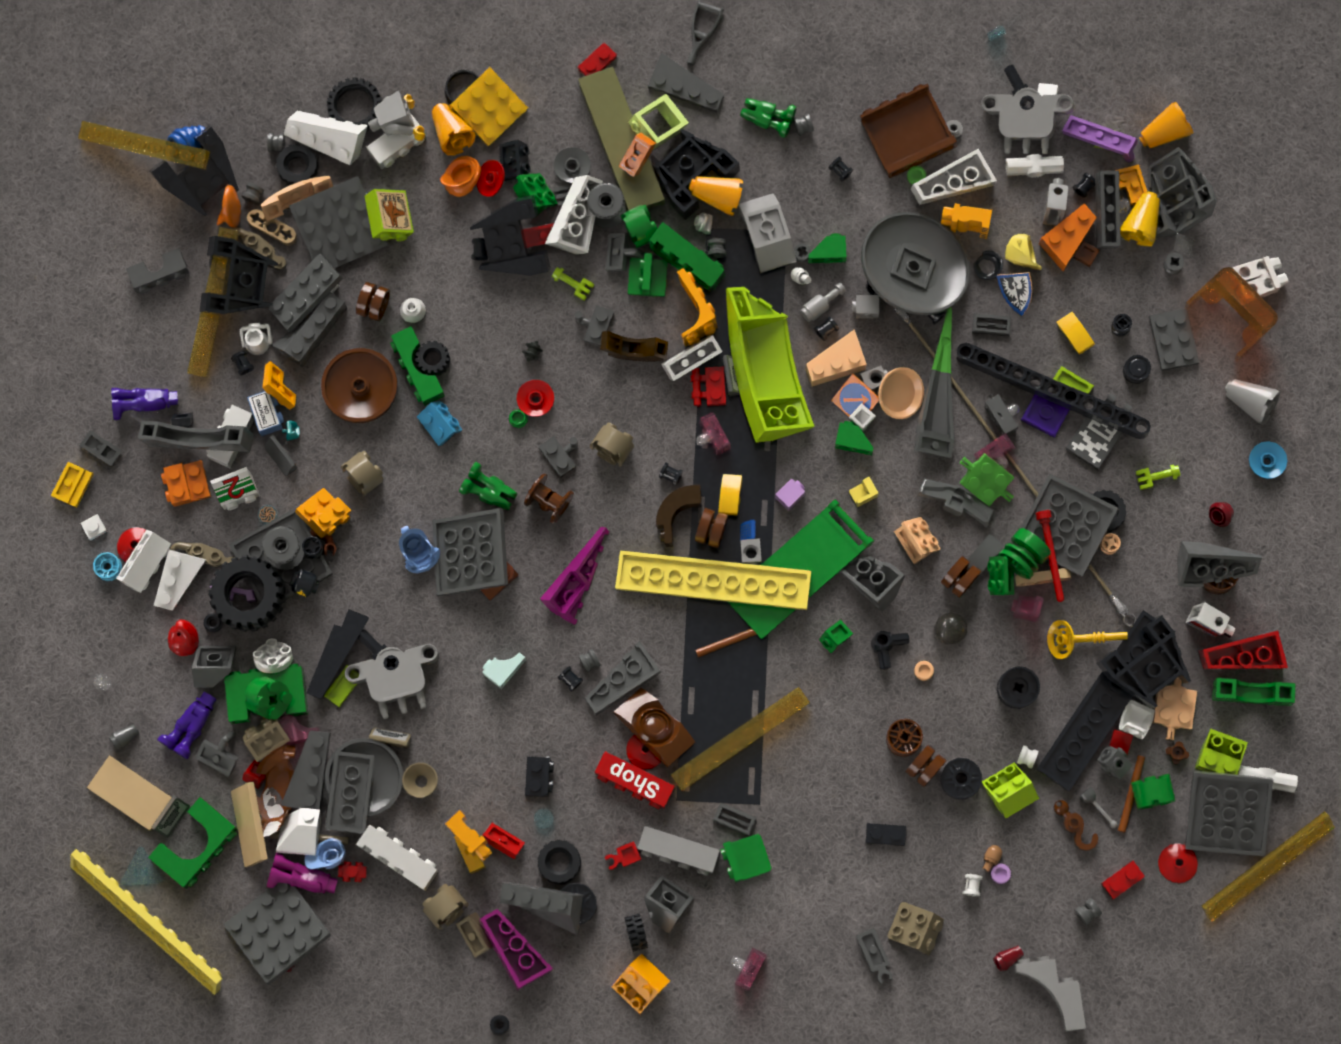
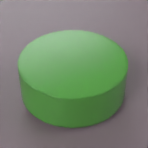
M920 166L911 167L907 173V179L912 185L926 178V172Z

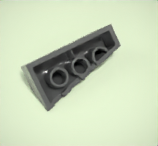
M330 292L314 312L307 316L292 332H288L274 343L272 347L303 367L347 309L345 302Z
M502 883L500 903L518 906L578 935L583 895L518 883Z

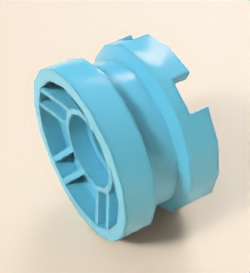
M105 552L95 558L93 570L102 580L113 581L121 572L122 563L114 554ZM107 563L111 565V568L109 570L104 569L106 568Z

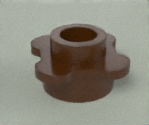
M1180 741L1176 742L1174 746L1166 748V754L1171 757L1172 763L1175 765L1179 764L1182 759L1189 757V752L1186 751L1183 743Z

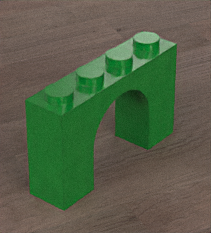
M290 664L286 669L277 673H264L258 669L248 670L249 673L241 674L240 671L230 672L228 676L224 677L228 721L231 724L251 722L250 710L245 704V690L253 679L264 676L278 680L288 687L292 695V701L286 710L289 717L308 715L304 669L298 664Z
M201 797L198 798L187 812L201 823L207 831L208 844L204 852L196 858L183 859L165 844L160 843L148 857L185 889L188 887L192 888L197 883V876L201 872L204 873L211 866L210 861L214 856L218 857L223 852L225 843L227 841L231 842L237 835L236 831L238 828Z

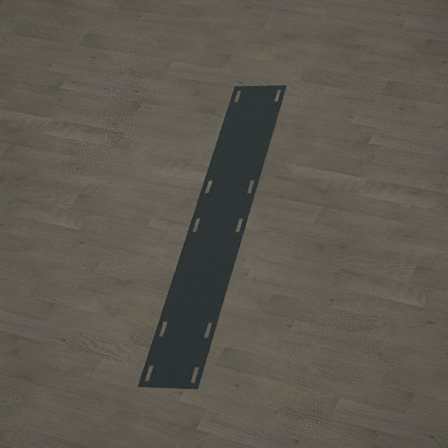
M711 228V234H706L705 253L707 255L709 251L707 246L708 240L713 239V237L726 240V245L724 246L726 256L717 258V261L724 266L725 276L712 293L703 287L706 303L710 302L715 310L718 328L712 335L722 352L699 366L700 375H705V368L724 367V355L732 356L728 333L727 288L745 287L750 291L749 294L757 299H763L772 305V309L779 314L783 313L785 266L760 273L748 230ZM725 377L726 405L707 406V399H701V406H697L693 485H700L701 497H705L704 509L714 510L715 519L719 513L723 474L742 475L740 506L738 515H728L725 531L718 548L708 545L709 537L705 544L695 541L699 526L698 508H692L689 558L742 563L740 525L744 522L755 520V539L760 538L762 564L772 556L777 440L770 442V451H764L765 442H755L740 395H728ZM706 382L700 383V390L702 392H706ZM715 415V419L709 422V417ZM703 422L710 424L708 425L707 448H702ZM715 427H717L721 435L716 440H714L710 432ZM729 442V446L723 449V444ZM762 500H768L767 526H761ZM753 550L746 552L748 558H754L757 555ZM687 597L680 723L689 732L695 744L678 758L676 801L760 805L768 635L763 639L758 635H754L700 657L697 656L695 651L751 629L727 601ZM689 687H695L693 714H688ZM753 690L759 691L757 717H752ZM685 764H691L689 791H684ZM749 767L755 768L754 795H748Z

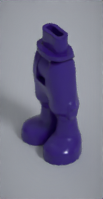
M117 387L111 388L114 421L120 420L123 412L128 410L139 412L157 411L165 409L166 405L167 408H170V405H178L177 391L169 392L168 389L134 388L132 390H125Z
M203 692L200 698L197 697L196 701L177 720L175 729L169 735H160L157 740L188 760L191 755V744L201 735V730L210 712L214 709L212 706L217 699ZM186 731V736L181 741V743L177 745V742L180 739L181 735Z

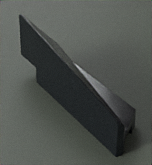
M348 609L342 627L334 624L306 694L319 699L322 698L369 620L368 616Z

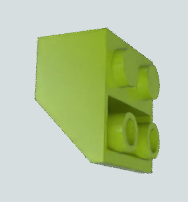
M1210 729L1200 750L1195 769L1203 772L1237 775L1248 742Z
M1015 762L982 781V785L995 806L1005 818L1010 817L1039 799L1033 783Z

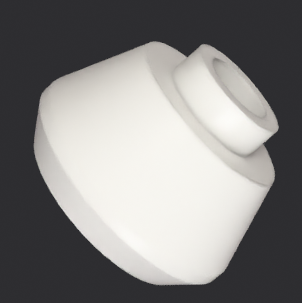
M417 298L405 300L400 307L401 317L406 322L416 323L425 316V305Z

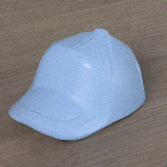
M330 838L319 843L316 856L305 855L306 867L308 869L323 867L332 869L340 865L346 854L342 842L338 839Z

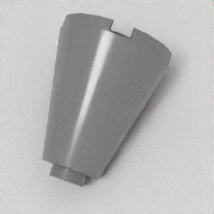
M1237 379L1229 381L1224 390L1226 391V396L1261 425L1268 421L1271 416L1269 415L1270 412L1275 410L1281 396L1280 391L1277 389Z

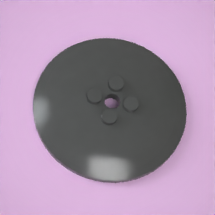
M912 212L892 214L879 220L870 229L863 241L861 263L868 283L880 298L898 310L915 315L941 313L955 305L967 289L970 279V264L967 253L957 236L948 227L942 225L941 222L934 218ZM909 264L914 265L917 271L911 270Z

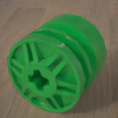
M1019 528L1011 538L1013 544H1006L1005 549H1002L998 556H1007L1008 568L1020 577L1028 580L1033 577V572L1038 571L1037 563L1043 564L1051 555V551L1035 534L1026 529Z

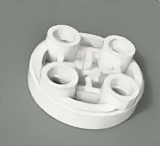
M271 638L266 641V644L253 652V659L258 670L264 673H277L286 669L292 663L293 654L290 646Z

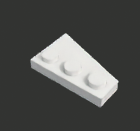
M168 550L154 606L173 611L200 568L206 562V559Z

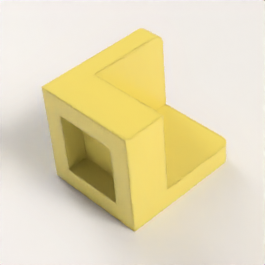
M870 477L862 480V484L849 490L857 507L877 498L879 494Z

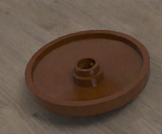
M354 348L338 354L329 362L322 376L321 391L326 405L337 417L351 423H367L380 418L391 408L397 395L398 381L393 366L383 355L371 349Z

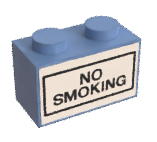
M265 391L247 397L261 436L283 429L281 423L285 421L281 411L277 412L276 406L279 405L277 399Z

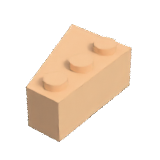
M855 329L806 364V372L811 387L866 370L867 364Z

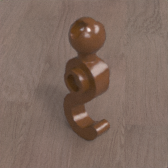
M1056 801L1053 806L1054 811L1065 818L1063 822L1065 830L1069 833H1075L1074 843L1076 847L1083 851L1093 849L1098 843V835L1096 833L1092 835L1090 844L1082 843L1083 818L1079 814L1070 813L1069 805L1066 801ZM1057 802H1060V807L1056 805Z

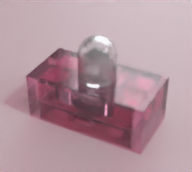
M714 412L699 418L700 425L705 433L696 438L697 445L705 446L711 443L717 456L730 450L731 444Z
M1005 433L976 452L974 456L979 460L985 453L1006 469L1009 466V462L1005 455L1016 447Z
M752 948L747 960L738 956L731 959L732 967L741 971L735 981V985L749 991L767 955Z

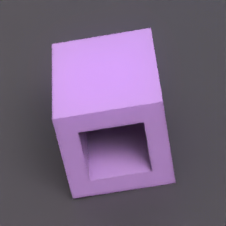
M791 478L775 494V499L790 511L805 496V487L798 480L795 482Z

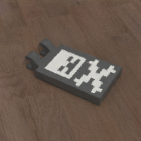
M1110 393L1105 402L1113 404L1116 396ZM1127 403L1123 407L1124 410L1129 412L1133 408ZM1108 410L1101 411V414L1104 417H1109L1111 415V413ZM1087 417L1067 445L1066 450L1098 470L1122 435V432ZM1126 418L1119 419V422L1123 425L1129 423L1125 420Z

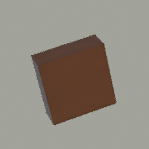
M1083 241L1073 258L1090 267L1100 250Z

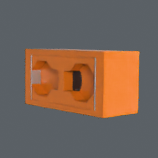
M639 133L634 137L618 167L633 177L638 175L655 147L656 142Z

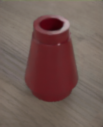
M1017 945L996 953L993 961L1000 971H1007L1024 956V953Z

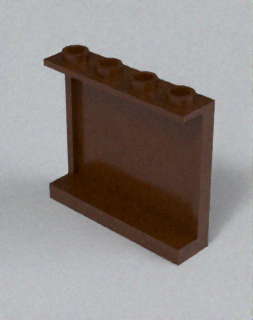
M928 83L917 85L913 88V91L903 92L897 95L896 99L892 101L886 100L880 103L879 107L875 109L869 108L860 115L861 123L889 179L909 170L913 166H918L957 147V141L954 135L952 136L929 90Z

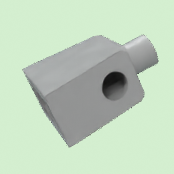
M1055 178L1053 183L1049 184L1042 224L1056 226L1063 221L1066 211L1068 186L1064 185V180L1061 178Z

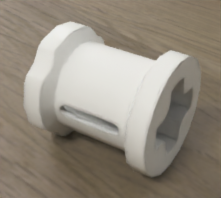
M966 874V886L963 895L980 897L979 886L982 876Z

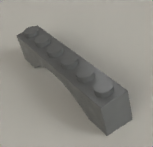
M142 421L138 439L148 447L250 452L254 434L244 426L226 425L215 429H195L156 421Z

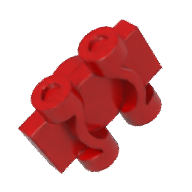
M345 861L344 865H339L338 877H343V882H350V878H354V882H362V878L366 879L367 866H363V862H355V866L351 865L352 862Z

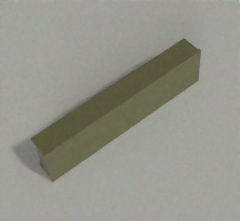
M610 67L579 78V87L616 183L624 194L627 211L639 205H646L647 209L660 204L664 205L665 199L649 158L641 172L634 177L618 167L637 133L631 129L628 123L632 118V114L614 68Z

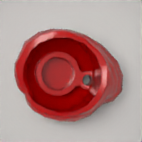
M180 619L176 621L168 633V646L170 650L179 656L192 655L197 650L199 635L196 627L187 620Z

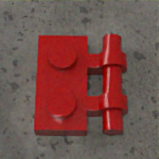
M724 367L705 368V375H700L699 368L693 369L690 381L693 383L691 398L694 401V406H701V399H707V406L726 405ZM706 382V392L700 390V383Z

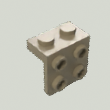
M902 902L889 930L888 938L915 948L929 956L935 947L938 933L942 930L944 919L933 912Z

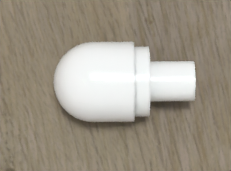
M800 267L792 270L791 278L796 283L809 284L811 282V277H809L806 270Z

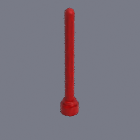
M1039 511L1035 515L1036 520L1042 525L1045 544L1051 551L1048 560L1056 599L1058 602H1063L1064 594L1049 525L1051 522L1050 518H1052L1051 511Z

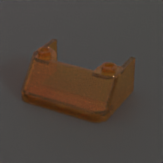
M1225 267L1220 270L1185 304V308L1188 310L1200 298L1208 304H1216L1224 298L1249 324L1242 333V338L1247 345L1236 354L1235 360L1237 362L1272 329L1278 319L1274 309L1231 267Z

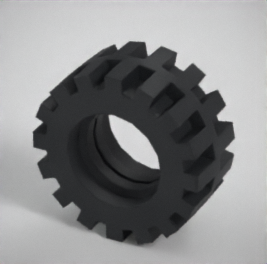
M427 341L428 343H423L422 347L417 349V366L426 375L440 376L442 372L445 373L447 371V367L449 368L450 354L446 346L441 342ZM430 352H437L441 356L440 362L435 366H430L425 362V357Z
M640 913L624 917L632 951L648 948Z

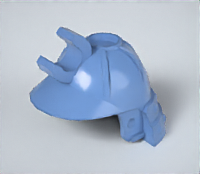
M408 526L401 528L402 536L399 539V547L406 560V569L411 573L417 574L431 569L440 557V549L430 544L422 530L418 528L409 529Z

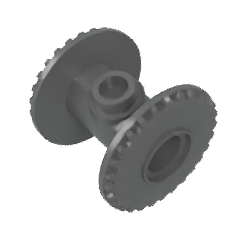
M601 183L590 191L587 203L589 210L595 215L594 224L607 229L619 225L622 222L620 215L626 212L625 198L621 189L611 183Z
M285 526L272 528L265 534L262 540L263 554L275 568L280 570H290L297 567L303 560L305 553L302 548L303 542L296 532Z

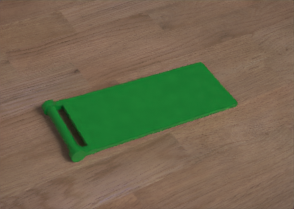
M835 499L762 563L761 566L811 571L810 598L853 559L870 547L874 540L860 529ZM832 511H834L863 542L860 546H858L857 543L844 531V529L830 516V513ZM728 602L761 639L766 637L796 610Z

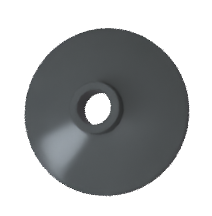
M568 147L556 155L553 166L555 174L560 180L566 183H573L575 177L589 174L591 162L587 153L582 149ZM575 165L576 168L574 170H570L569 166Z

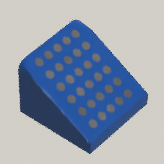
M750 520L740 525V541L755 539V520Z

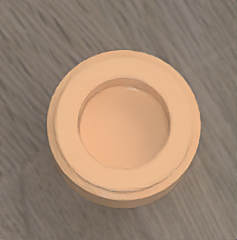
M920 661L916 664L914 674L917 679L927 681L933 676L934 668L930 662Z

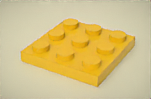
M491 67L449 105L487 146L493 143L528 109Z

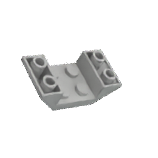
M774 193L738 204L743 222L746 223L755 250V258L760 273L795 263L796 257L791 236L780 204Z

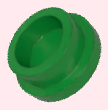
M516 409L510 413L509 422L515 428H522L527 424L528 416L520 409Z

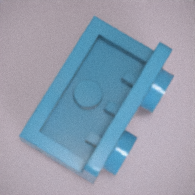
M441 401L431 402L417 416L438 446H442L455 433L462 431L458 420L450 414L448 407Z

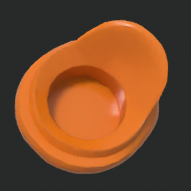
M470 156L458 157L450 163L440 181L449 194L456 197L465 196L473 190L480 177V164Z
M227 185L224 190L222 210L218 216L217 226L226 222L228 226L235 228L240 223L241 205L234 187Z

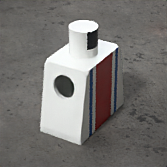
M1205 602L1193 606L1186 621V624L1213 637L1223 634L1230 638L1235 631V627L1228 624L1229 616Z

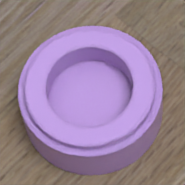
M997 864L992 868L991 878L995 883L1004 884L1010 879L1011 871L1008 866Z

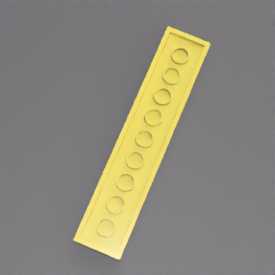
M620 551L615 589L807 610L812 572L808 570Z
M76 849L71 854L70 867L215 995L221 987V973L215 968L211 969L201 955H195L192 952L189 944L186 942L182 943L177 939V934L171 929L167 930L157 916H151L145 905L142 903L138 904L133 900L134 897L129 891H123L114 878H109L104 874L105 871L99 865L95 866L86 853H80Z

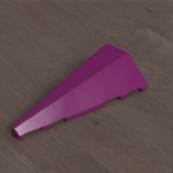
M606 527L599 528L540 598L550 611L573 625L577 623L575 616L578 608L582 609L583 606L581 602L583 593L589 590L598 565L595 562L598 552L603 551L604 547L601 546L604 535L609 534Z

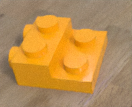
M322 488L296 508L295 513L322 539L327 534L331 535L339 524L344 525L350 519L351 509L339 497L335 499L325 488Z

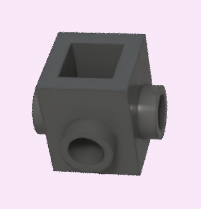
M1109 746L1101 752V756L1097 759L1101 764L1100 769L1105 774H1110L1117 779H1121L1133 766L1126 758L1127 754L1119 747L1116 749Z

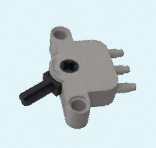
M1009 65L1004 69V72L1014 89L1012 91L1014 96L1011 94L986 95L982 99V107L988 114L999 115V130L1004 136L1005 154H1010L1012 141H1023V154H1029L1030 141H1042V154H1047L1049 139L1053 137L1056 130V115H1069L1073 113L1075 103L1069 95L1041 96L1038 91L1029 88L1027 83H1023L1014 65ZM995 101L996 104L993 108H987L988 102ZM1028 101L1031 105L1030 108H1027L1026 102ZM1064 101H1070V106L1067 109L1061 108Z
M363 629L358 639L373 653V659L348 666L345 670L347 680L351 684L367 682L370 695L378 703L383 719L389 717L386 704L398 701L401 713L406 714L408 711L405 699L417 696L420 708H426L423 692L426 688V679L422 666L433 664L438 660L439 653L436 647L432 644H426L407 649L403 653L395 647H387L385 644L381 646ZM427 650L435 652L432 658L428 659L424 656ZM388 662H395L396 666L394 668L392 666L389 667ZM352 670L359 671L358 678H350Z

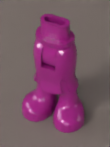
M276 853L266 887L274 888L278 883L290 884V887H299L314 893H322L323 890V894L325 892L334 894L338 879L330 877V874H326L319 869H308L298 862L294 863L287 860L283 854ZM280 870L291 871V872H292V875H291V874H288V873H285V872H282V871H280Z

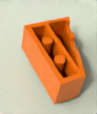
M1085 203L1041 237L1039 245L1063 272L1097 218Z

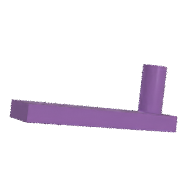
M1070 115L1062 130L1065 135L1121 154L1126 162H1132L1135 159L1133 150L1138 143L1135 137Z

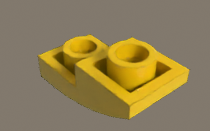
M1073 312L1057 321L1058 327L1079 355L1095 345Z
M723 474L718 512L727 515H738L743 481L742 475Z

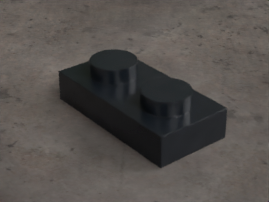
M867 823L865 843L905 846L906 826Z

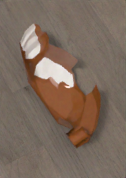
M283 745L274 749L260 762L256 773L266 775V786L261 794V798L256 796L259 813L262 816L261 824L264 836H269L278 831L291 811V807L276 804V796H272L271 792L268 795L266 793L273 787L280 794L282 800L284 799L294 773L289 760L290 758H295L296 747L292 745ZM270 798H274L275 805L272 807L267 806Z

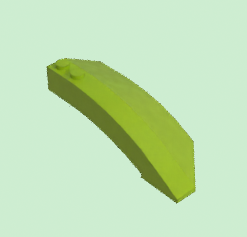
M745 287L727 288V317L731 355L740 397L755 442L773 441L814 428L793 359L787 323L788 316L784 313L779 314L772 309V305L761 298L757 299L749 294L750 291Z

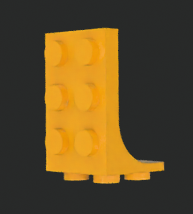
M683 268L677 272L679 281L700 313L696 324L681 334L683 343L687 347L699 342L700 338L705 335L709 336L715 333L718 326L713 306L710 302L706 303L705 294L700 287L696 288L693 275L690 271L686 273Z

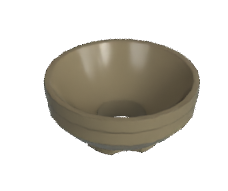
M422 762L414 763L403 774V787L412 797H428L435 791L438 785L437 773L429 764ZM419 776H424L427 779V784L424 787L416 785V779Z

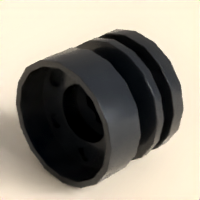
M1016 666L1010 668L1000 676L997 682L999 699L1004 705L1013 709L1029 706L1037 699L1040 693L1039 678L1033 670L1027 667ZM1015 683H1016L1017 686H1018V685H1021V686H1022V688L1020 689V692H1021V693H1019L1018 691H1016V692L1013 691V688L1015 687V685H1014Z

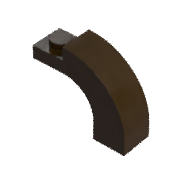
M603 331L600 350L607 352L608 356L618 359L657 362L667 360L668 342L657 337L634 339L623 337L610 331Z
M700 485L681 487L670 493L660 505L656 517L657 529H664L660 530L661 542H665L666 547H673L672 526L677 514L688 508L702 507Z

